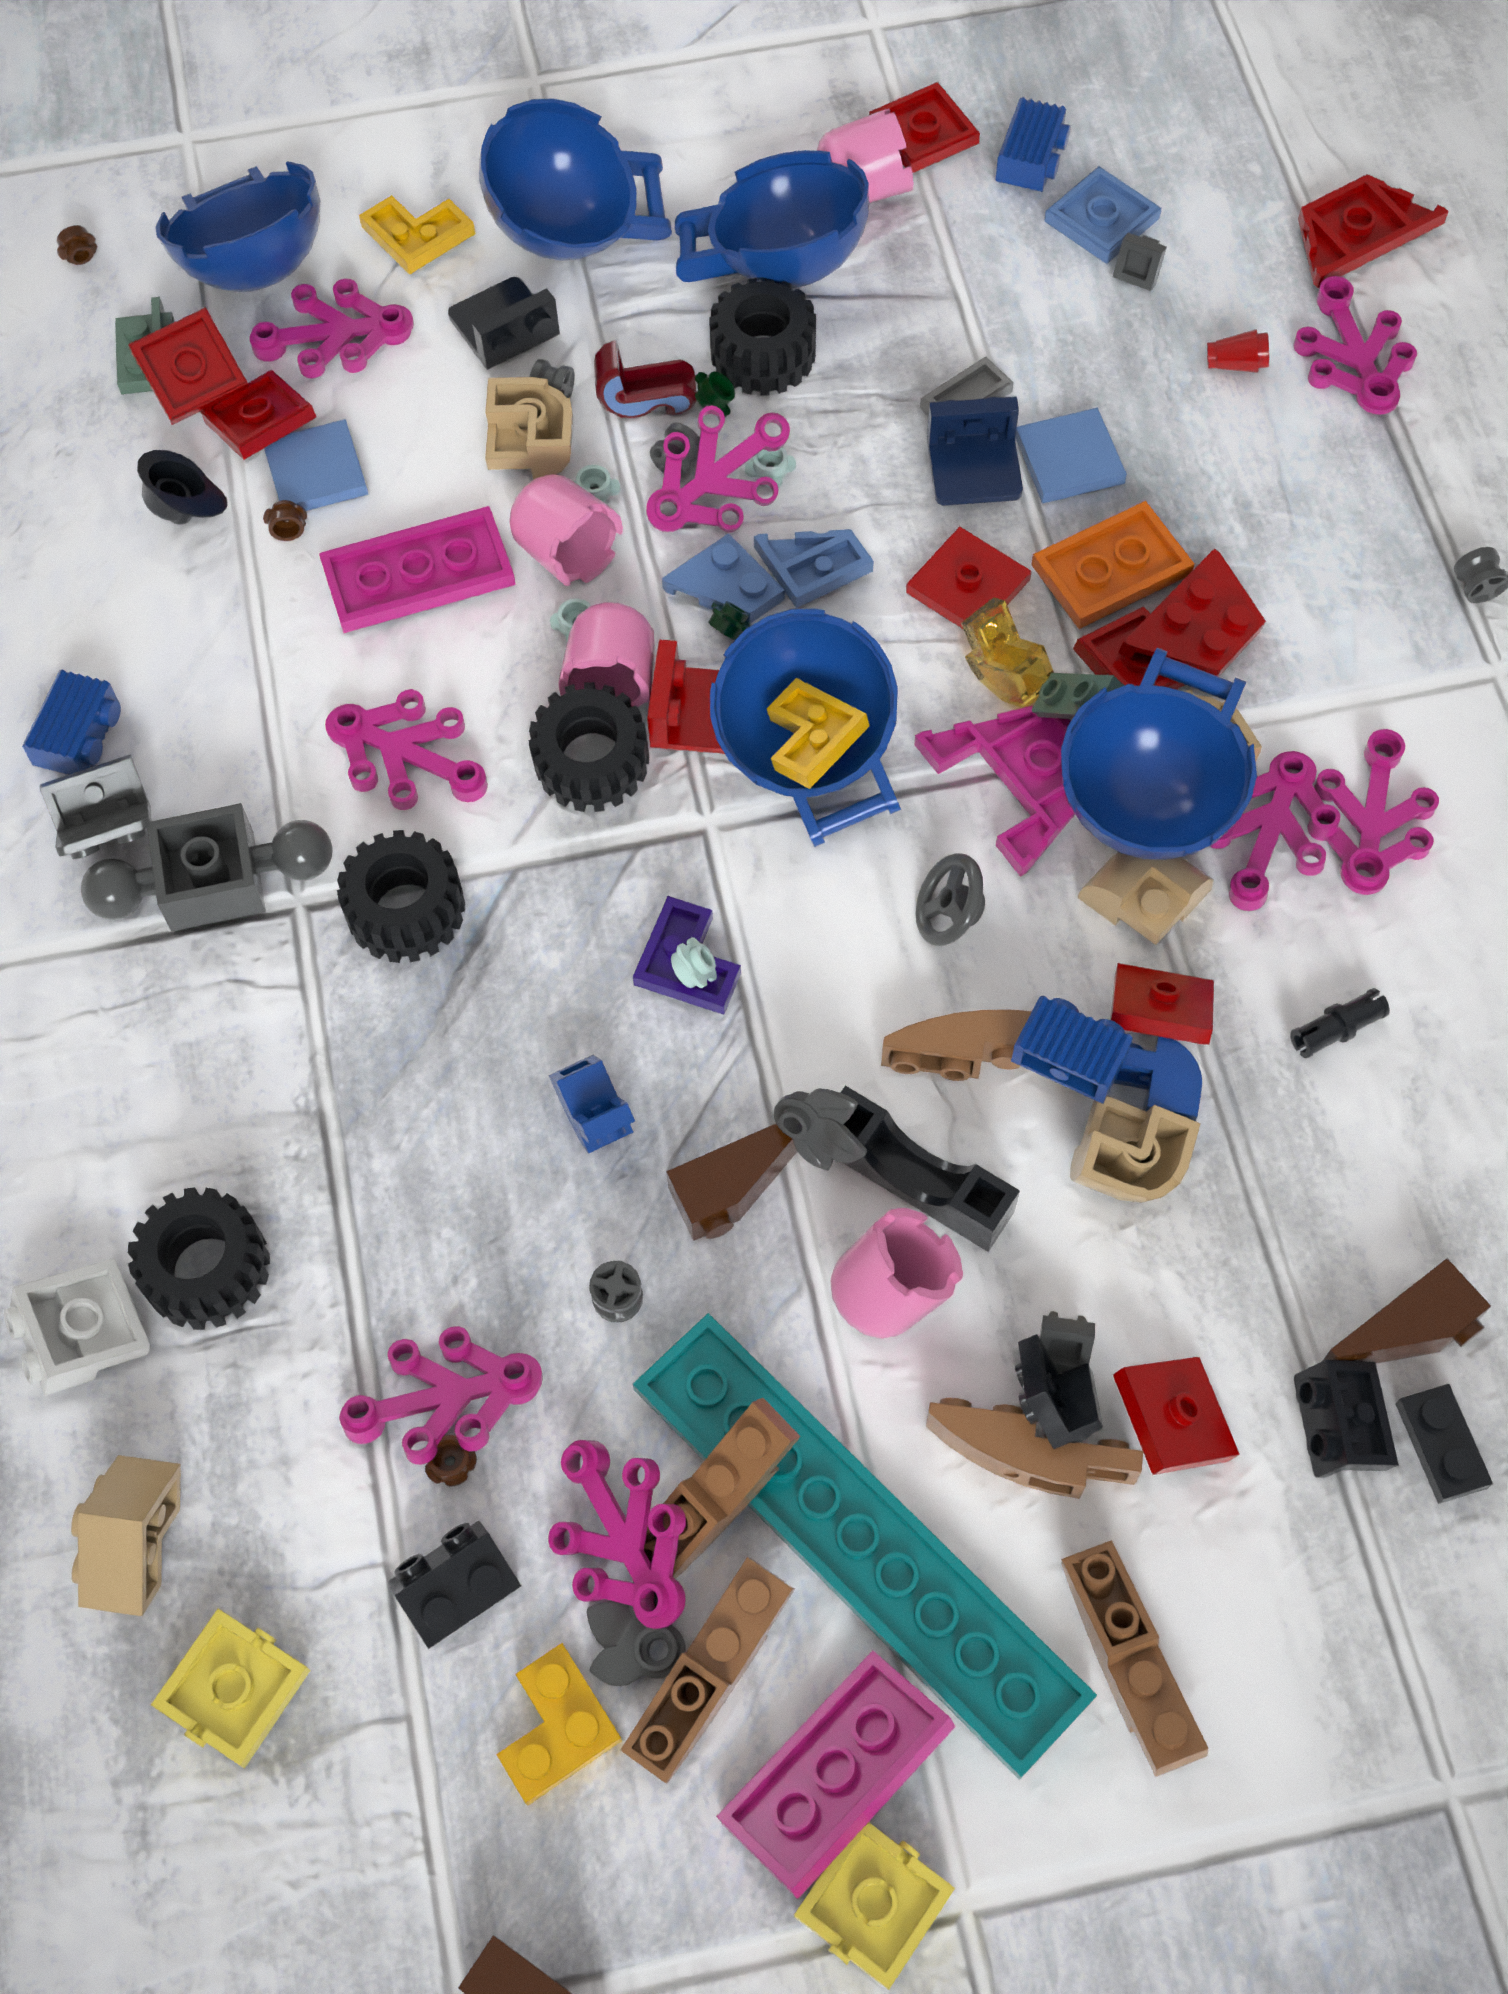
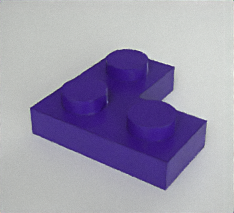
M667 896L633 974V984L724 1015L741 976V965L714 957L717 974L716 980L712 982L707 980V986L703 988L698 986L689 988L685 986L673 970L671 956L677 952L678 945L682 943L687 945V940L692 937L697 939L700 944H703L713 920V910Z

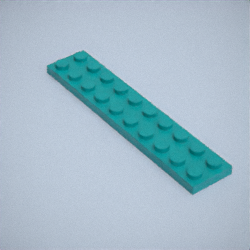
M709 1313L632 1384L633 1390L703 1461L715 1449L752 1402L763 1397L801 1437L777 1464L779 1470L748 1506L1019 1780L1097 1697V1694Z

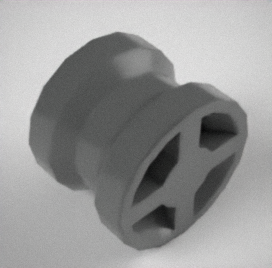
M538 359L534 363L529 377L548 379L550 386L561 391L566 398L570 397L571 399L575 382L573 367L562 365L556 368L552 367L549 361Z
M674 422L665 430L664 440L673 432H680L688 438L690 449L687 457L682 460L681 478H683L689 472L690 462L697 460L700 437L687 425ZM659 440L654 443L649 453L654 465L664 473L666 461L663 453L664 440ZM673 440L668 444V448L673 454H680L685 450L681 441Z
M1482 547L1470 551L1462 556L1454 566L1457 579L1466 585L1464 594L1471 603L1487 602L1508 589V573L1499 567L1500 556L1493 547Z
M609 1261L601 1264L593 1272L590 1278L589 1291L595 1311L603 1319L610 1322H624L639 1312L643 1304L641 1280L638 1272L630 1264L623 1261ZM625 1293V1294L628 1295V1296H623L621 1299H618L617 1302H616L617 1297L621 1296L622 1294Z

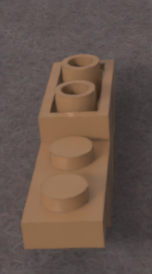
M1006 1009L958 1012L906 1026L884 1037L881 1066L891 1067L893 1071L901 1074H916L919 1071L938 1073L943 1078L952 1081H964L968 1078L979 1079L982 1061L991 1062L1000 1069H1018L1022 1066L1011 1062L1013 1049L1032 1011Z
M763 1397L752 1402L692 1477L680 1482L663 1503L678 1505L682 1508L686 1517L685 1528L678 1539L673 1570L674 1579L679 1577L753 1500L779 1470L777 1464L801 1437ZM668 1512L663 1517V1525L667 1530L671 1522ZM647 1526L644 1552L652 1565L657 1537L650 1532Z
M943 1398L940 1400V1403L930 1402L926 1427L969 1461L995 1475L1022 1486L1050 1494L1080 1499L1086 1487V1479L1135 1485L1142 1473L1143 1451L1130 1449V1444L1125 1441L1102 1439L1097 1442V1445L1068 1443L1053 1449L1045 1434L1044 1438L1035 1437L1036 1423L1031 1425L1022 1408L1018 1406L1001 1404L993 1406V1410L972 1408L971 1402L960 1398Z
M1112 1540L1061 1559L1075 1604L1112 1695L1129 1732L1135 1733L1155 1777L1207 1757L1209 1748L1159 1648V1635Z
M747 1557L687 1652L682 1653L620 1751L664 1783H668L753 1661L768 1637L766 1634L793 1594L795 1588L752 1558Z

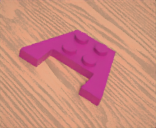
M1032 705L997 714V719L977 724H973L969 720L954 724L951 730L934 734L932 730H927L916 734L915 747L938 775L974 753L979 752L1030 814L1029 818L998 835L995 845L1020 877L1029 871L1074 817L1075 813L1069 806L1063 788L1061 748L1067 727L1071 722L1070 719L1038 717L1032 712L1034 706Z

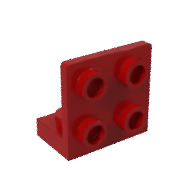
M659 639L647 716L650 747L725 754L716 740L710 718L711 684H715L719 670L686 667V660L679 659L678 643L673 640Z

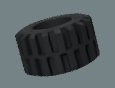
M753 278L748 279L747 284L742 285L738 282L732 285L731 292L723 291L718 296V303H713L711 317H709L712 366L716 367V372L722 373L730 380L734 389L740 386L742 387V393L750 395L753 391H758L760 396L770 395L769 391L774 390L780 394L787 391L788 385L796 387L802 382V376L809 375L812 370V363H815L816 314L814 313V306L811 300H805V293L802 290H792V284L785 281L781 284L775 283L772 279L757 282V279ZM763 335H764V336H772V337H768V338H757V337H755V336H763Z
M584 682V689L576 690L574 684L566 686V694L559 696L554 692L547 697L549 702L548 708L540 705L535 712L537 722L531 721L529 733L531 739L528 741L538 781L542 782L543 789L549 796L555 793L557 803L566 807L570 801L573 802L575 811L585 812L586 805H593L595 812L605 811L604 803L612 802L615 808L623 803L622 795L624 793L632 797L638 791L637 781L644 782L647 775L646 764H649V748L642 714L637 705L631 706V700L626 694L622 692L616 697L614 687L604 684L602 690L595 688V682ZM586 734H601L615 742L613 749L606 756L592 762L576 761L564 754L567 746L574 739Z
M393 830V837L384 838L383 833L373 836L375 842L370 845L363 841L356 847L358 853L356 857L347 856L343 862L346 872H339L337 879L340 888L337 890L338 900L351 935L354 934L356 943L362 949L368 947L370 954L378 959L387 954L389 962L400 963L403 956H408L410 962L420 961L419 954L428 952L430 957L438 953V944L440 942L448 945L454 939L452 929H460L463 922L461 912H465V900L459 875L448 850L443 851L441 843L434 838L426 843L424 834L416 831L413 832L411 837H407L404 830ZM415 885L426 889L424 894L409 906L392 909L378 905L381 898L388 891L398 886Z
M192 1187L184 1189V1197L176 1198L173 1192L162 1197L166 1204L159 1209L152 1204L145 1211L149 1219L145 1224L137 1221L132 1231L138 1238V1241L128 1243L127 1253L133 1260L128 1263L130 1274L136 1280L135 1285L163 1318L167 1316L173 1324L183 1327L187 1321L193 1330H205L206 1321H211L215 1328L226 1325L225 1316L231 1313L238 1319L246 1313L242 1305L247 1300L255 1304L261 1296L256 1288L257 1284L266 1285L269 1277L264 1266L270 1264V1253L265 1247L267 1243L252 1216L244 1205L240 1206L236 1198L228 1193L222 1198L218 1190L206 1187L203 1195H200L196 1188ZM204 1239H218L225 1242V1250L220 1262L209 1273L192 1279L175 1277L176 1263L183 1251L190 1245Z

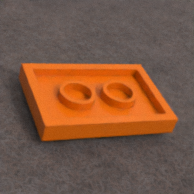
M1144 501L1034 553L1031 565L1077 628L1081 629L1186 578L1193 571L1195 563L1150 505Z

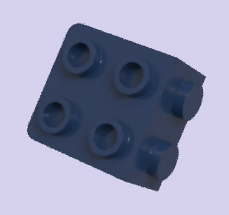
M1017 396L929 402L927 443L935 501L939 505L1016 501L1021 498L1023 486L1015 441L1019 414Z

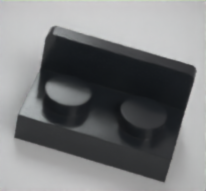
M1324 1360L1295 1374L1296 1398L1300 1407L1307 1441V1451L1315 1477L1326 1478L1343 1470L1387 1471L1399 1466L1376 1362Z

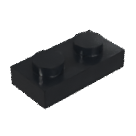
M1450 1384L1398 1400L1395 1405L1438 1504L1488 1489L1493 1484Z

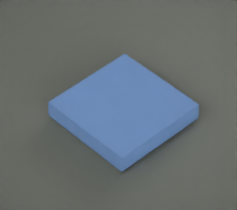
M1098 166L1046 210L1044 221L1108 264L1119 254L1123 238L1127 233L1140 236L1160 219L1162 208Z
M1098 408L1017 427L1015 439L1042 504L1125 484L1127 473Z
M346 419L290 433L264 448L279 501H292L296 505L302 506L305 511L368 495L367 486Z

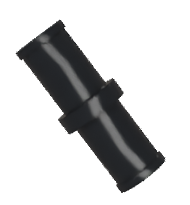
M1372 988L1343 1005L1336 1003L1327 1007L1324 1010V1015L1291 1031L1290 1038L1295 1050L1298 1051L1306 1046L1304 1050L1300 1051V1055L1304 1058H1309L1314 1053L1337 1041L1344 1043L1355 1038L1358 1030L1389 1015L1390 1008L1386 997L1382 995L1373 1000V998L1380 994V991Z

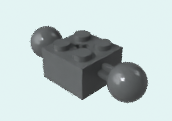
M242 803L149 822L147 832L152 867L136 870L131 864L120 859H104L96 862L83 876L81 896L84 904L93 914L100 918L117 920L132 914L139 907L143 897L156 895L157 905L172 932L266 912L260 873L279 870L286 877L294 880L305 881L314 879L328 868L333 855V846L327 832L320 825L308 820L291 821L277 831L272 842L255 845L253 829Z

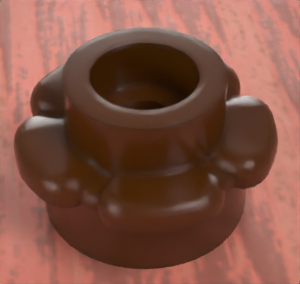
M69 226L63 229L56 239L59 258L75 265L89 262L97 250L94 235L88 233L87 229L83 226Z
M281 500L274 503L272 509L268 508L265 510L263 521L265 524H268L269 533L275 539L292 541L299 538L304 532L307 513L302 506L296 505L289 500Z
M444 1435L437 1445L435 1457L425 1465V1472L428 1478L436 1484L443 1482L448 1487L458 1486L467 1480L469 1471L475 1469L477 1462L475 1451L464 1450L459 1445L456 1435ZM453 1457L455 1458L454 1464L446 1465V1459Z

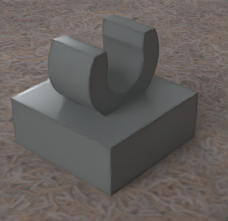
M1127 233L1123 238L1112 277L1151 291L1157 283L1167 246L1159 244V240L1145 235L1139 237Z
M1051 1311L1048 1316L1043 1315L1039 1338L1058 1372H1066L1083 1364L1090 1363L1096 1323L1087 1322L1085 1316L1078 1315L1077 1320L1060 1318L1058 1317V1312Z

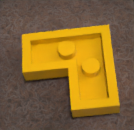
M391 195L359 215L361 227L409 275L476 234L474 222L450 199L415 218Z
M796 678L766 708L770 721L794 733L771 757L774 770L811 789L870 726L867 714Z
M563 1643L515 1674L544 1722L496 1754L527 1806L622 1742L620 1735Z

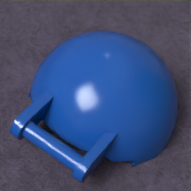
M532 99L507 108L506 115L495 125L491 123L487 129L480 152L479 182L490 215L495 224L510 240L524 250L543 258L560 261L578 260L605 250L620 238L663 240L671 236V221L665 218L659 173L663 170L661 156L656 153L622 151L617 139L599 124L602 116L578 104L558 99ZM633 176H643L649 216L635 215L637 188Z
M810 150L776 154L759 159L734 171L737 182L720 195L718 205L684 211L676 216L674 222L675 232L680 237V257L676 261L677 277L684 282H695L739 273L747 279L756 278L757 282L772 279L775 283L781 284L785 281L792 284V288L810 285L827 277L845 263L863 235L869 211V183L865 172L851 159L847 160L848 167L831 162L830 152ZM709 236L714 248L697 251L696 238Z
M286 161L285 164L288 171L271 172L268 177L264 178L259 168L255 166L247 170L249 175L195 197L191 193L184 195L181 198L186 210H178L170 220H168L166 213L162 212L155 226L156 236L167 254L189 276L208 286L234 292H250L272 286L290 276L312 249L320 224L321 206L313 171L305 165Z
M790 609L767 616L745 629L723 654L725 660L718 672L715 684H711L710 718L716 740L728 760L754 784L780 795L793 797L814 847L825 843L824 837L886 810L890 814L900 811V805L880 761L896 726L898 686L892 665L880 644L856 622L853 621L851 624L841 618L828 615L825 610ZM796 678L866 713L870 725L811 789L775 771L771 761V757L794 733L770 721L766 708ZM869 770L872 771L880 793L818 820L815 819L806 797L820 796L841 790L863 777Z
M1160 648L1155 649L1140 686L1128 684L1109 692L1104 687L1078 709L1067 727L1061 748L1063 788L1069 806L1081 824L1101 843L1119 853L1149 860H1169L1192 855L1216 843L1242 816L1252 799L1257 779L1254 744L1248 746L1240 727L1231 722L1246 681L1235 677L1234 682L1178 662L1166 657L1168 651ZM1161 675L1226 700L1222 710L1219 711L1213 705L1191 693L1164 686H1154L1158 676Z

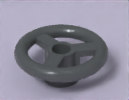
M954 853L944 857L932 867L922 883L916 902V924L923 939L932 945L945 946L955 942L966 933L970 926L975 925L980 920L984 912L983 876L978 863L972 857L963 853ZM950 871L946 886L942 888L938 897L932 900L938 883ZM965 872L968 876L969 886L962 884ZM939 914L950 917L953 922L950 928L941 932L936 931L930 919Z

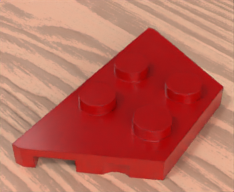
M1368 174L1302 206L1298 222L1313 284L1319 288L1322 281L1332 276L1341 277L1445 224L1449 211L1440 205H1437L1434 211L1415 204L1412 202L1415 194L1401 188L1390 187L1384 181Z
M1214 548L1123 641L1118 653L1123 657L1132 659L1135 652L1153 656L1155 649L1160 648L1168 651L1166 656L1168 658L1219 677L1260 633L1266 620L1221 553Z

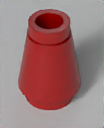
M1257 329L1216 340L1215 342H1208V369L1217 368L1258 373L1259 368H1268V332L1257 333Z

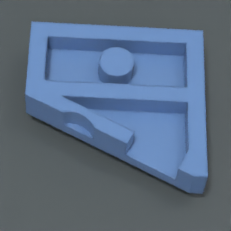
M851 529L829 530L821 534L813 531L795 532V539L768 540V533L754 536L755 550L778 583L785 589V593L796 608L873 572V559Z
M729 533L662 578V587L666 593L675 595L677 591L699 598V605L709 609H713L711 607L713 602L721 606L726 601L731 602L749 615L746 621L750 624L785 600V589Z

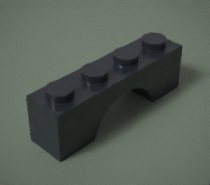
M845 1085L840 1093L853 1098L858 1104L854 1113L844 1125L868 1152L857 1161L843 1164L989 1252L1013 1216L1020 1190L977 1164L961 1166L931 1154L911 1140L897 1126L889 1111Z

